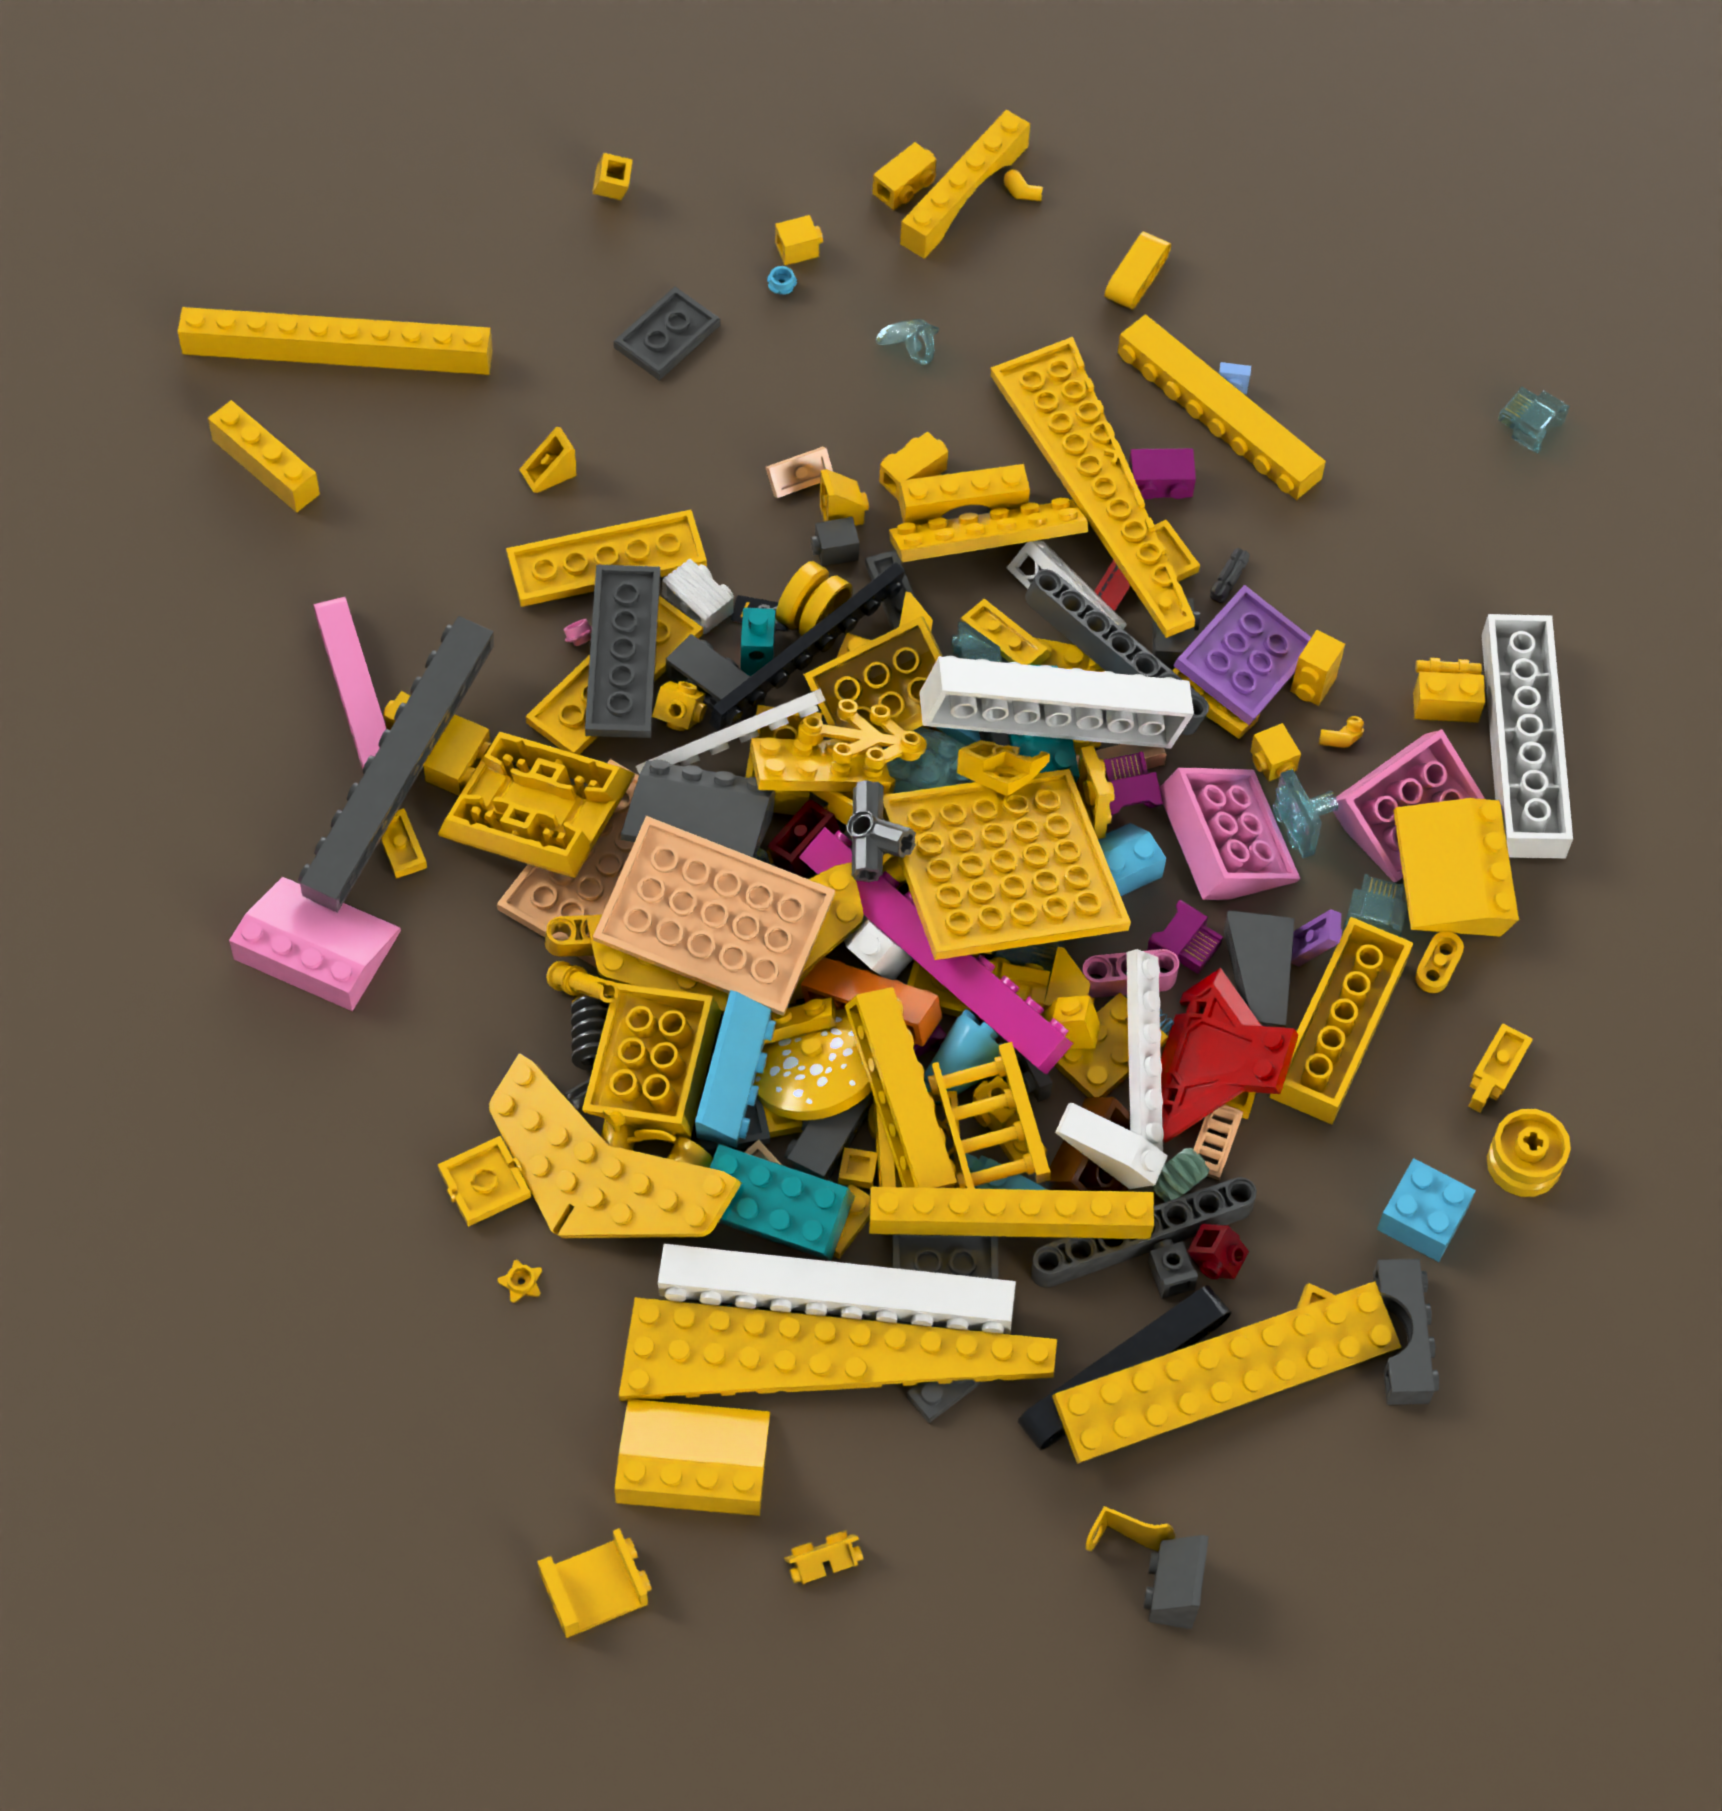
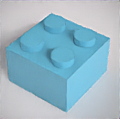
M1413 1158L1383 1211L1377 1230L1439 1262L1466 1214L1476 1190Z

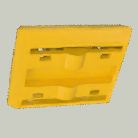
M499 731L484 758H482L454 803L438 834L440 837L575 879L624 797L635 774L619 766ZM512 761H513V762H516V766H517L518 768H515V767H514ZM570 778L574 779L575 785H572Z

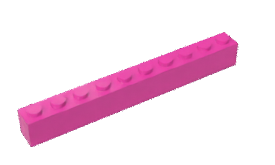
M824 827L799 858L817 874H820L833 866L852 862V850L849 848L852 845V841L840 830L833 834ZM884 871L878 881L868 883L856 880L863 907V915L1007 1042H1012L1013 1047L1047 1075L1073 1045L1065 1037L1069 1030L1054 1017L1050 1022L1043 1018L1040 1014L1045 1009L1030 996L1025 1001L1019 997L1016 992L1020 988L1006 975L1001 979L992 973L995 966L982 954L977 958L973 955L934 960L911 893L908 891L904 896L896 888L900 883L888 872Z

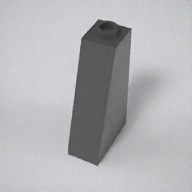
M1228 910L1224 924V936L1237 991L1261 1026L1286 1028L1295 918Z

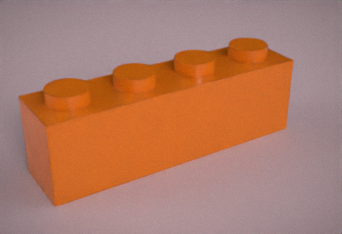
M822 958L801 983L805 1004L813 999L822 1000L832 997L836 1010L839 1008L845 1009V1005L857 994L893 987L896 997L902 1002L903 1018L907 1029L913 1035L914 1044L922 1047L943 1018L939 997L931 991L905 985L899 980H891L876 975L869 970H861L846 965L839 960Z

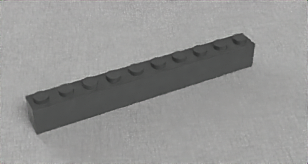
M459 615L453 625H447L441 637V646L438 651L433 650L426 661L425 667L427 669L422 677L417 676L410 689L411 696L407 703L402 702L395 713L394 725L391 730L386 729L383 732L378 746L380 748L375 757L371 755L367 759L363 768L364 775L359 783L355 782L351 786L347 795L348 802L343 810L339 809L335 813L331 821L332 829L327 838L323 836L319 840L315 848L314 854L316 856L311 865L306 864L301 870L298 882H300L303 897L338 913L421 772L424 762L446 729L494 647L493 631Z

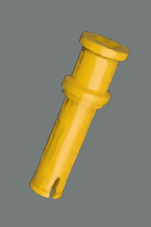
M565 961L553 963L548 968L546 974L547 983L552 989L564 991L572 996L584 994L606 1003L613 1002L610 997L615 999L618 997L619 988L615 982L590 975L583 967L571 965Z

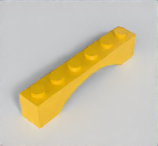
M1005 110L901 221L900 245L925 259L941 242L952 221L973 192L994 172L1005 166L1012 165L1028 148L1030 123Z

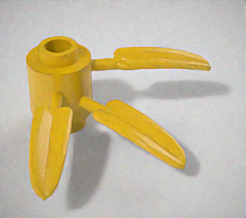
M603 1110L605 1119L601 1137L610 1146L633 1151L635 1142L658 1139L675 1144L678 1138L659 1130H638V1128L625 1125V1119L621 1112Z

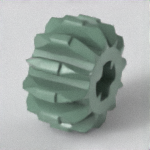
M1186 1148L1164 1164L1156 1184L1152 1186L1154 1188L1153 1191L1164 1202L1182 1197L1208 1176L1209 1168L1200 1154H1197L1193 1148Z

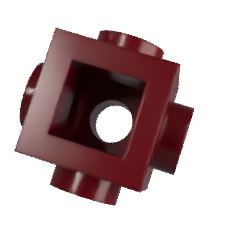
M1202 1224L1187 1252L1200 1267L1203 1275L1217 1280L1219 1278L1235 1279L1249 1250L1230 1226Z

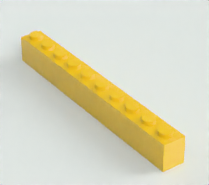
M182 307L178 327L179 341L182 354L489 375L493 351L491 329L489 327Z

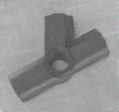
M868 780L857 782L856 787L853 788V815L849 818L846 827L847 832L852 836V877L857 881L869 883L878 881L879 877L883 875V852L900 858H904L908 854L911 855L916 845V833L909 827L883 820V786L879 782Z

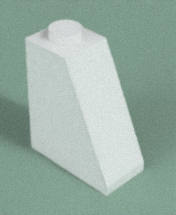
M865 915L863 916L861 926L844 940L847 948L869 968L882 977L895 980L913 960L908 953Z

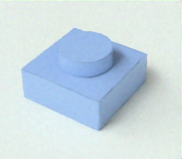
M1221 362L1219 374L1240 392L1247 394L1251 366Z

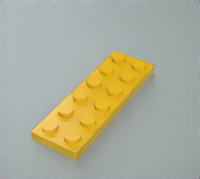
M1056 498L1047 504L1025 503L1020 508L1010 510L1007 508H994L990 510V513L979 515L976 513H964L959 518L948 520L946 518H933L928 523L918 525L915 523H902L897 528L889 529L890 542L903 563L1088 532V522L1073 499Z
M692 510L506 548L521 607L594 592L596 564L660 567V577L668 576L669 573H672L673 570H676L678 566H681L688 559L694 561L698 566L702 564L707 567V559Z
M659 596L654 682L666 671V658L690 634L698 639L703 635L702 626L661 596ZM590 655L525 716L526 723L558 748L578 755L598 737L585 736Z

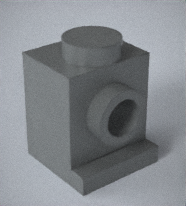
M1166 1239L1156 1243L1153 1247L1154 1250H1151L1149 1253L1148 1264L1161 1299L1195 1290L1198 1274L1193 1269L1184 1242L1174 1244L1172 1239ZM1176 1261L1177 1265H1170L1169 1262Z

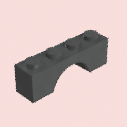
M1420 1259L1378 1260L1373 1271V1280L1376 1281L1386 1309L1399 1318L1406 1329L1408 1346L1399 1354L1389 1358L1383 1371L1387 1405L1429 1404L1434 1392L1439 1390V1374L1437 1370H1432L1431 1358L1435 1357L1434 1337H1429L1427 1325H1431L1432 1313L1430 1304H1425L1424 1292H1427L1428 1289L1427 1272L1421 1271Z

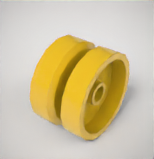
M814 561L807 562L794 574L785 587L776 609V620L790 630L799 628V633L803 636L850 599L853 586L838 575L829 577L828 570Z
M1520 1109L1510 1113L1499 1123L1486 1156L1488 1171L1494 1182L1508 1193L1519 1197H1536L1546 1193L1558 1182L1571 1150L1569 1135L1563 1124L1547 1112L1538 1109Z

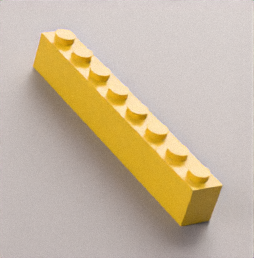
M1145 314L1120 334L1117 353L1123 361L1132 364L1142 373L1146 380L1155 383L1164 391L1168 398L1175 400L1183 406L1191 417L1200 420L1206 425L1214 436L1223 439L1232 447L1236 454L1243 456L1251 462L1259 473L1268 476L1277 484L1282 492L1288 493L1298 500L1322 479L1326 463L1323 458Z
M871 1187L869 1234L1150 1239L1154 1228L1153 1192Z

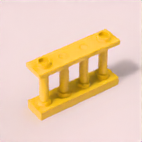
M1012 1042L999 1045V1057H995L994 1062L942 1076L938 1062L932 1063L933 1075L927 1076L932 1095L940 1096L961 1172L956 1173L959 1188L975 1189L974 1186L1025 1172L1028 1175L1034 1174L1037 1184L1051 1180L1049 1165ZM999 1075V1078L1006 1076L1009 1089H1005L1004 1094L951 1108L946 1089ZM1006 1107L1009 1110H1016L1019 1121L1013 1122L1014 1126L964 1140L960 1139L955 1121ZM1013 1140H1018V1142L1025 1141L1028 1154H1024L1023 1159L970 1173L965 1156L966 1153Z

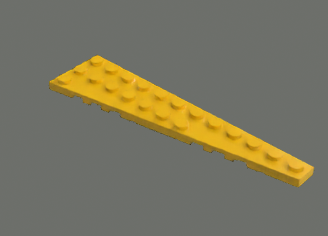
M1073 337L991 367V378L1164 636L1168 638L1194 627L1195 617L1181 585L1177 582L1175 571L1166 558L1163 543L1159 541L1156 535L1155 525L1152 518H1149L1146 512L1145 502L1119 442L1115 439L1112 426L1107 422L1103 405L1097 399L1091 378L1087 376L1084 369L1085 364Z
M635 1297L619 1400L665 1399V1396L686 1395V1398L700 1397V1394L721 1393V1396L736 1395V1392L754 1391L758 1394H766L778 1391L803 1392L882 1387L881 1384L903 1383V1386L917 1385L918 1382L938 1381V1384H948L954 1380L984 1382L995 1379L1054 1378L1057 1339Z

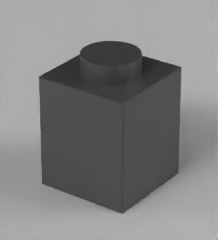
M853 517L815 523V536L810 537L813 555H819L821 566L859 560L860 542Z

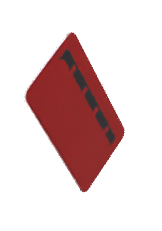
M1114 560L1094 590L1113 611L1117 609L1131 586Z

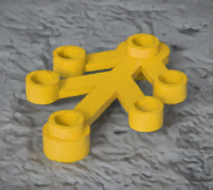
M843 699L838 703L837 716L847 721L855 729L825 725L821 718L809 715L800 721L797 732L799 741L810 746L820 744L823 741V737L853 741L854 743L852 744L845 742L836 743L833 747L832 759L839 764H848L852 758L866 752L865 764L871 769H881L885 763L898 757L905 761H915L921 757L927 746L926 740L914 731H904L889 718L890 709L887 706L876 704L871 708L869 720L872 724L881 726L888 734L880 733L857 713L858 705L850 699ZM877 746H884L888 748L882 750L881 748H877Z

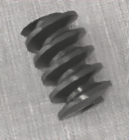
M589 996L580 997L573 1001L571 1005V1026L573 1027L571 1029L573 1039L571 1042L573 1051L571 1055L572 1063L586 1071H592L610 1004Z

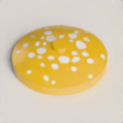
M839 1008L836 1010L835 1027L764 1044L762 1052L767 1053L763 1074L756 1073L753 1084L759 1086L757 1097L763 1106L781 1117L794 1120H817L831 1117L850 1109L862 1101L872 1090L846 1009Z

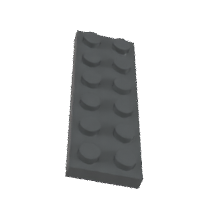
M596 564L585 736L651 738L660 567Z

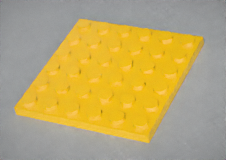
M1070 769L1039 773L1025 786L1008 796L977 782L883 795L884 820L909 827L916 833V845L911 855L908 854L904 858L898 857L934 960L1129 931L1130 918Z

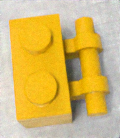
M1429 658V661L1416 660L1415 671L1419 674L1413 691L1414 719L1478 723L1485 704L1484 675H1481L1482 664L1469 663V660L1458 659V662L1440 661V658Z

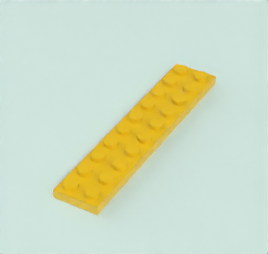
M1376 1281L1055 1393L1052 1395L1076 1462L1079 1464L1401 1348V1344Z

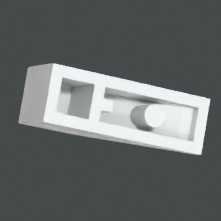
M1074 1103L1068 1104L1055 1132L1129 1189L1155 1185L1168 1157L1144 1137Z

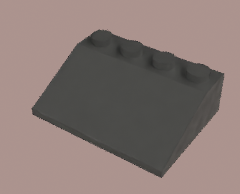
M647 760L638 777L621 832V840L635 842L645 817L648 816L755 858L773 819L776 791L758 790L756 777L735 776L728 771H706L694 765L685 767L672 765L665 760Z

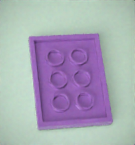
M1244 585L1178 657L1173 666L1247 725H1250L1295 674L1298 657L1311 637Z

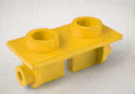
M845 1530L825 1537L827 1543L814 1548L812 1542L792 1548L793 1555L785 1557L784 1560L790 1564L793 1562L795 1564V1568L790 1569L794 1584L801 1582L803 1585L827 1576L822 1563L825 1561H829L832 1573L857 1566V1562L863 1560V1555L860 1547H853L851 1542L859 1540L858 1536L853 1534L847 1535Z

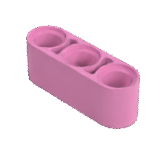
M1166 949L1143 951L1157 956L1159 967L1169 971L1168 973H1159V992L1171 989L1176 982L1179 969L1177 955ZM1126 953L1095 955L1085 960L1082 973L1091 984L1089 991L1091 997L1116 996L1118 993L1127 995V975L1123 973L1127 971ZM1098 974L1101 975L1103 978L1094 979L1089 975Z

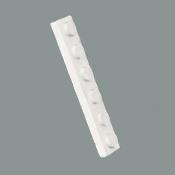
M821 689L815 690L659 755L649 761L665 760L672 765L680 762L681 766H688L699 761L698 754L710 750L711 755L717 754L730 748L728 741L739 737L740 742L743 743L759 736L757 729L769 725L772 731L788 724V716L799 713L800 718L819 711L817 704L825 701ZM647 761L636 765L639 774Z
M1136 949L1126 952L1130 1131L1144 1137L1163 1152L1160 967L1157 956Z

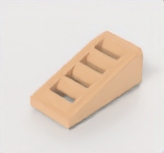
M1222 1105L1204 1118L1193 1150L1197 1154L1219 1161L1217 1165L1205 1161L1209 1168L1208 1177L1216 1180L1221 1178L1243 1116L1241 1110ZM1211 1129V1130H1214V1131L1223 1133V1134H1225V1135H1228V1136H1227V1139L1224 1138V1137H1221V1136H1218V1135L1209 1133L1208 1130ZM1204 1142H1206L1211 1145L1223 1148V1150L1221 1152L1210 1147L1204 1146L1203 1144Z

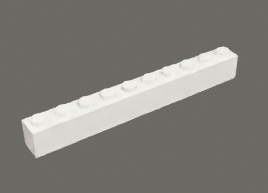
M664 1244L658 1277L659 1294L669 1301L700 1300L703 1304L717 1306L721 1303H732L738 1308L755 1309L756 1307H765L778 1312L790 1313L792 1310L802 1311L808 1315L826 1316V1314L839 1315L841 1318L876 1319L879 1322L889 1323L904 1321L911 1322V1325L930 1327L937 1325L950 1329L977 1330L1000 1334H1011L1016 1281L672 1244Z

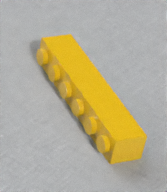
M893 987L857 994L845 1005V1009L902 1186L950 1188L957 1183L956 1167L954 1162L949 1159L945 1147V1133L938 1125L934 1113L935 1103L925 1086L924 1069L922 1064L917 1061L913 1049L914 1039L911 1031L907 1029L903 1018L902 1002L896 997Z

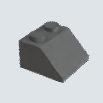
M1197 1535L1162 1540L1158 1553L1151 1552L1148 1574L1155 1575L1153 1587H1146L1143 1606L1144 1609H1150L1148 1622L1192 1629L1200 1606L1209 1536Z

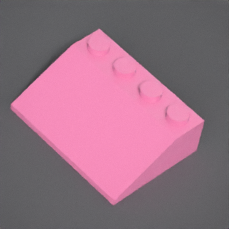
M1441 729L1422 735L1328 802L1349 836L1393 882H1397L1403 878L1393 812L1396 807L1465 798H1485L1446 734Z
M1177 768L1160 786L1164 808L1202 900H1231L1296 883L1301 879L1254 770Z
M282 877L245 914L231 936L229 943L234 960L353 1012L401 932V928L345 903L342 904L337 913L303 897L299 883Z

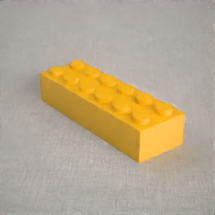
M1350 917L1341 936L1340 943L1333 953L1297 1030L1299 1037L1281 1094H1270L1269 1098L1331 1125L1333 1124L1407 963L1413 942Z

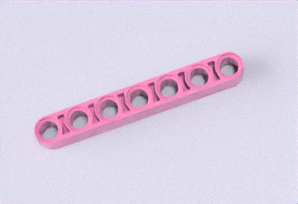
M341 597L313 604L363 769L367 759L371 755L375 757L380 748L378 746L379 741L386 730V726L346 598Z

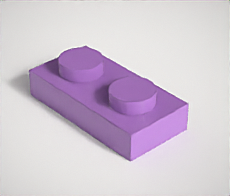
M1330 909L1293 932L1291 964L1300 967L1339 944L1342 936V913Z

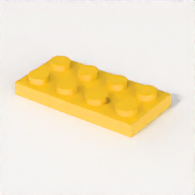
M751 738L750 752L758 790L853 792L857 782L868 780L879 782L883 786V793H889L891 779L887 763L881 769H871L866 766V752L852 758L848 764H839L832 759L833 747L836 743L845 742L852 744L854 743L853 741L830 739L823 740L818 745L810 746L803 744L799 739Z

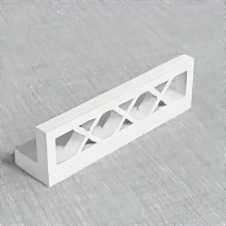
M1044 541L1027 542L1007 566V569L1028 589L1035 575L1026 576L1019 567L1030 556L1035 561V575L1042 569L1053 570L1122 629L1126 627L1127 624Z

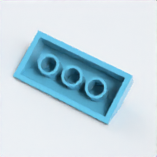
M1129 823L1107 833L1106 838L1098 839L1120 896L1163 877L1166 856L1149 831Z
M730 990L695 1126L697 1138L737 1148L739 1138L746 1139L750 1119L745 1118L748 1105L754 1106L759 1086L753 1084L756 1073L763 1074L767 1053H763L762 1050L765 1040H772L776 1021L771 1020L770 1008L736 991Z

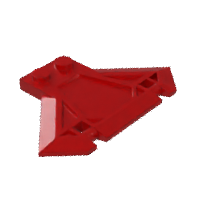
M1221 968L1183 992L1180 1004L1188 1006L1186 1013L1175 1014L1174 1024L1171 1026L1168 1040L1161 1056L1164 1143H1167L1242 1092L1281 1094L1299 1035L1294 1028L1261 1026ZM1201 1008L1204 1009L1203 1014H1200ZM1172 1095H1176L1174 1101H1171Z

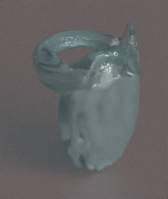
M923 319L899 321L883 328L876 336V343L888 345L905 342L913 361L920 365H927L933 359V336L939 332V328L928 324ZM918 335L923 338L926 346V353L923 359L917 354L922 349V344L917 338Z

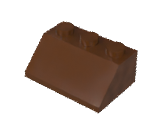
M1115 1097L1085 1098L1081 1106L1082 1108L1130 1130V1112ZM1063 1140L1049 1167L1051 1180L1043 1182L1050 1190L1127 1192L1129 1189L1065 1140Z

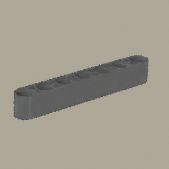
M1042 569L1037 572L1025 595L1027 604L1105 671H1111L1115 674H1142L1146 677H1172L1176 680H1182L1059 574L1049 569ZM1191 686L1194 715L1181 734L1183 735L1195 733L1209 711L1207 701Z
M1238 1177L1154 1206V1228L1150 1239L1063 1238L1043 1245L1034 1253L1030 1272L1031 1278L1040 1287H1053L1149 1253L1151 1250H1154V1245L1160 1241L1172 1239L1174 1243L1194 1237L1202 1224L1228 1225L1242 1220L1252 1212L1257 1195L1256 1186L1251 1180ZM1242 1195L1247 1201L1237 1202L1232 1196ZM1210 1206L1215 1212L1205 1213L1200 1207ZM1171 1217H1177L1181 1219L1184 1223L1176 1225L1171 1223L1168 1219ZM1115 1240L1120 1246L1112 1248L1107 1246L1104 1241ZM1074 1251H1082L1088 1257L1078 1259L1072 1253ZM1048 1262L1053 1264L1055 1269L1044 1270L1039 1264Z

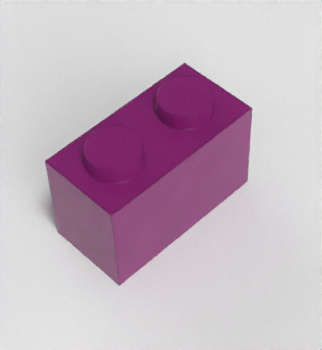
M1193 448L1131 449L1129 468L1143 499H1182L1193 497L1196 482Z

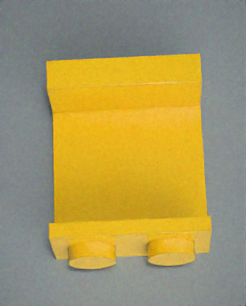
M620 1528L613 1531V1541L557 1564H554L551 1556L537 1561L539 1574L566 1638L648 1605L647 1592L652 1590L649 1579L644 1570L638 1572L633 1559L638 1558L635 1546L630 1537L624 1539Z

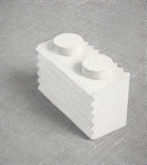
M688 559L662 580L664 598H667L673 606L702 626L703 634L709 632L734 613L733 593L726 585L722 584L719 586L713 580L708 568L702 564L698 566L694 561Z

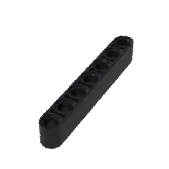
M1209 1285L1202 1287L1026 1410L1018 1419L1019 1425L1039 1450L1048 1448L1066 1435L1052 1395L1192 1346L1226 1322L1231 1316V1311Z

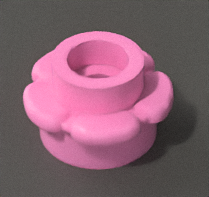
M587 619L576 621L565 627L564 632L567 636L565 641L573 642L574 646H579L591 640L592 626L589 625Z

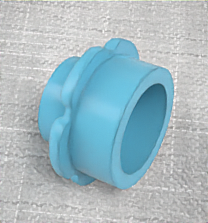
M786 266L775 267L768 275V288L774 293L788 294L797 285V278L790 268Z

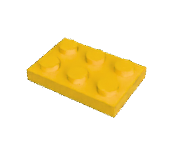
M1118 993L1097 1012L1100 1028L1095 1048L1067 1050L1054 1065L1087 1097H1106L1129 1076L1127 998L1121 993ZM1162 1030L1160 1047L1164 1046L1168 1040V1036Z

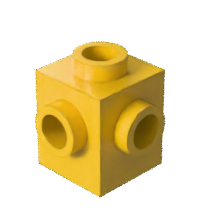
M668 681L660 686L652 717L667 722L666 725L671 729L678 731L688 730L696 725L697 722L700 723L703 720L707 705L703 703L706 693L698 691L697 686L689 682L679 681L675 683Z
M999 1075L990 1082L987 1080L982 1082L973 1092V1102L1004 1094V1090L1009 1089L1008 1083L999 1078ZM1008 1107L974 1116L981 1126H988L992 1131L1014 1126L1013 1122L1019 1121L1016 1110H1009Z

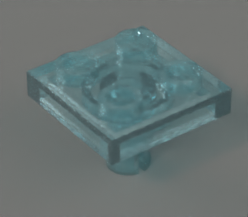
M1291 769L1280 774L1273 811L1277 820L1285 824L1291 846L1299 850L1302 858L1314 855L1322 823L1319 816L1337 811L1338 803L1336 797L1331 798L1334 796L1332 791H1327L1324 794L1309 799L1294 770Z

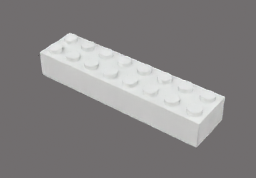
M1488 614L1482 632V647L1495 800H1500L1508 854L1512 858L1566 859L1573 841L1553 619L1552 616Z
M939 656L919 692L923 726L1169 749L1172 748L1194 715L1190 682L1187 680H1176L1172 677H1146L1142 674H1115L1111 671H1084L1080 668H1054L1049 665H1023L1018 662H992L987 659H962L955 656Z

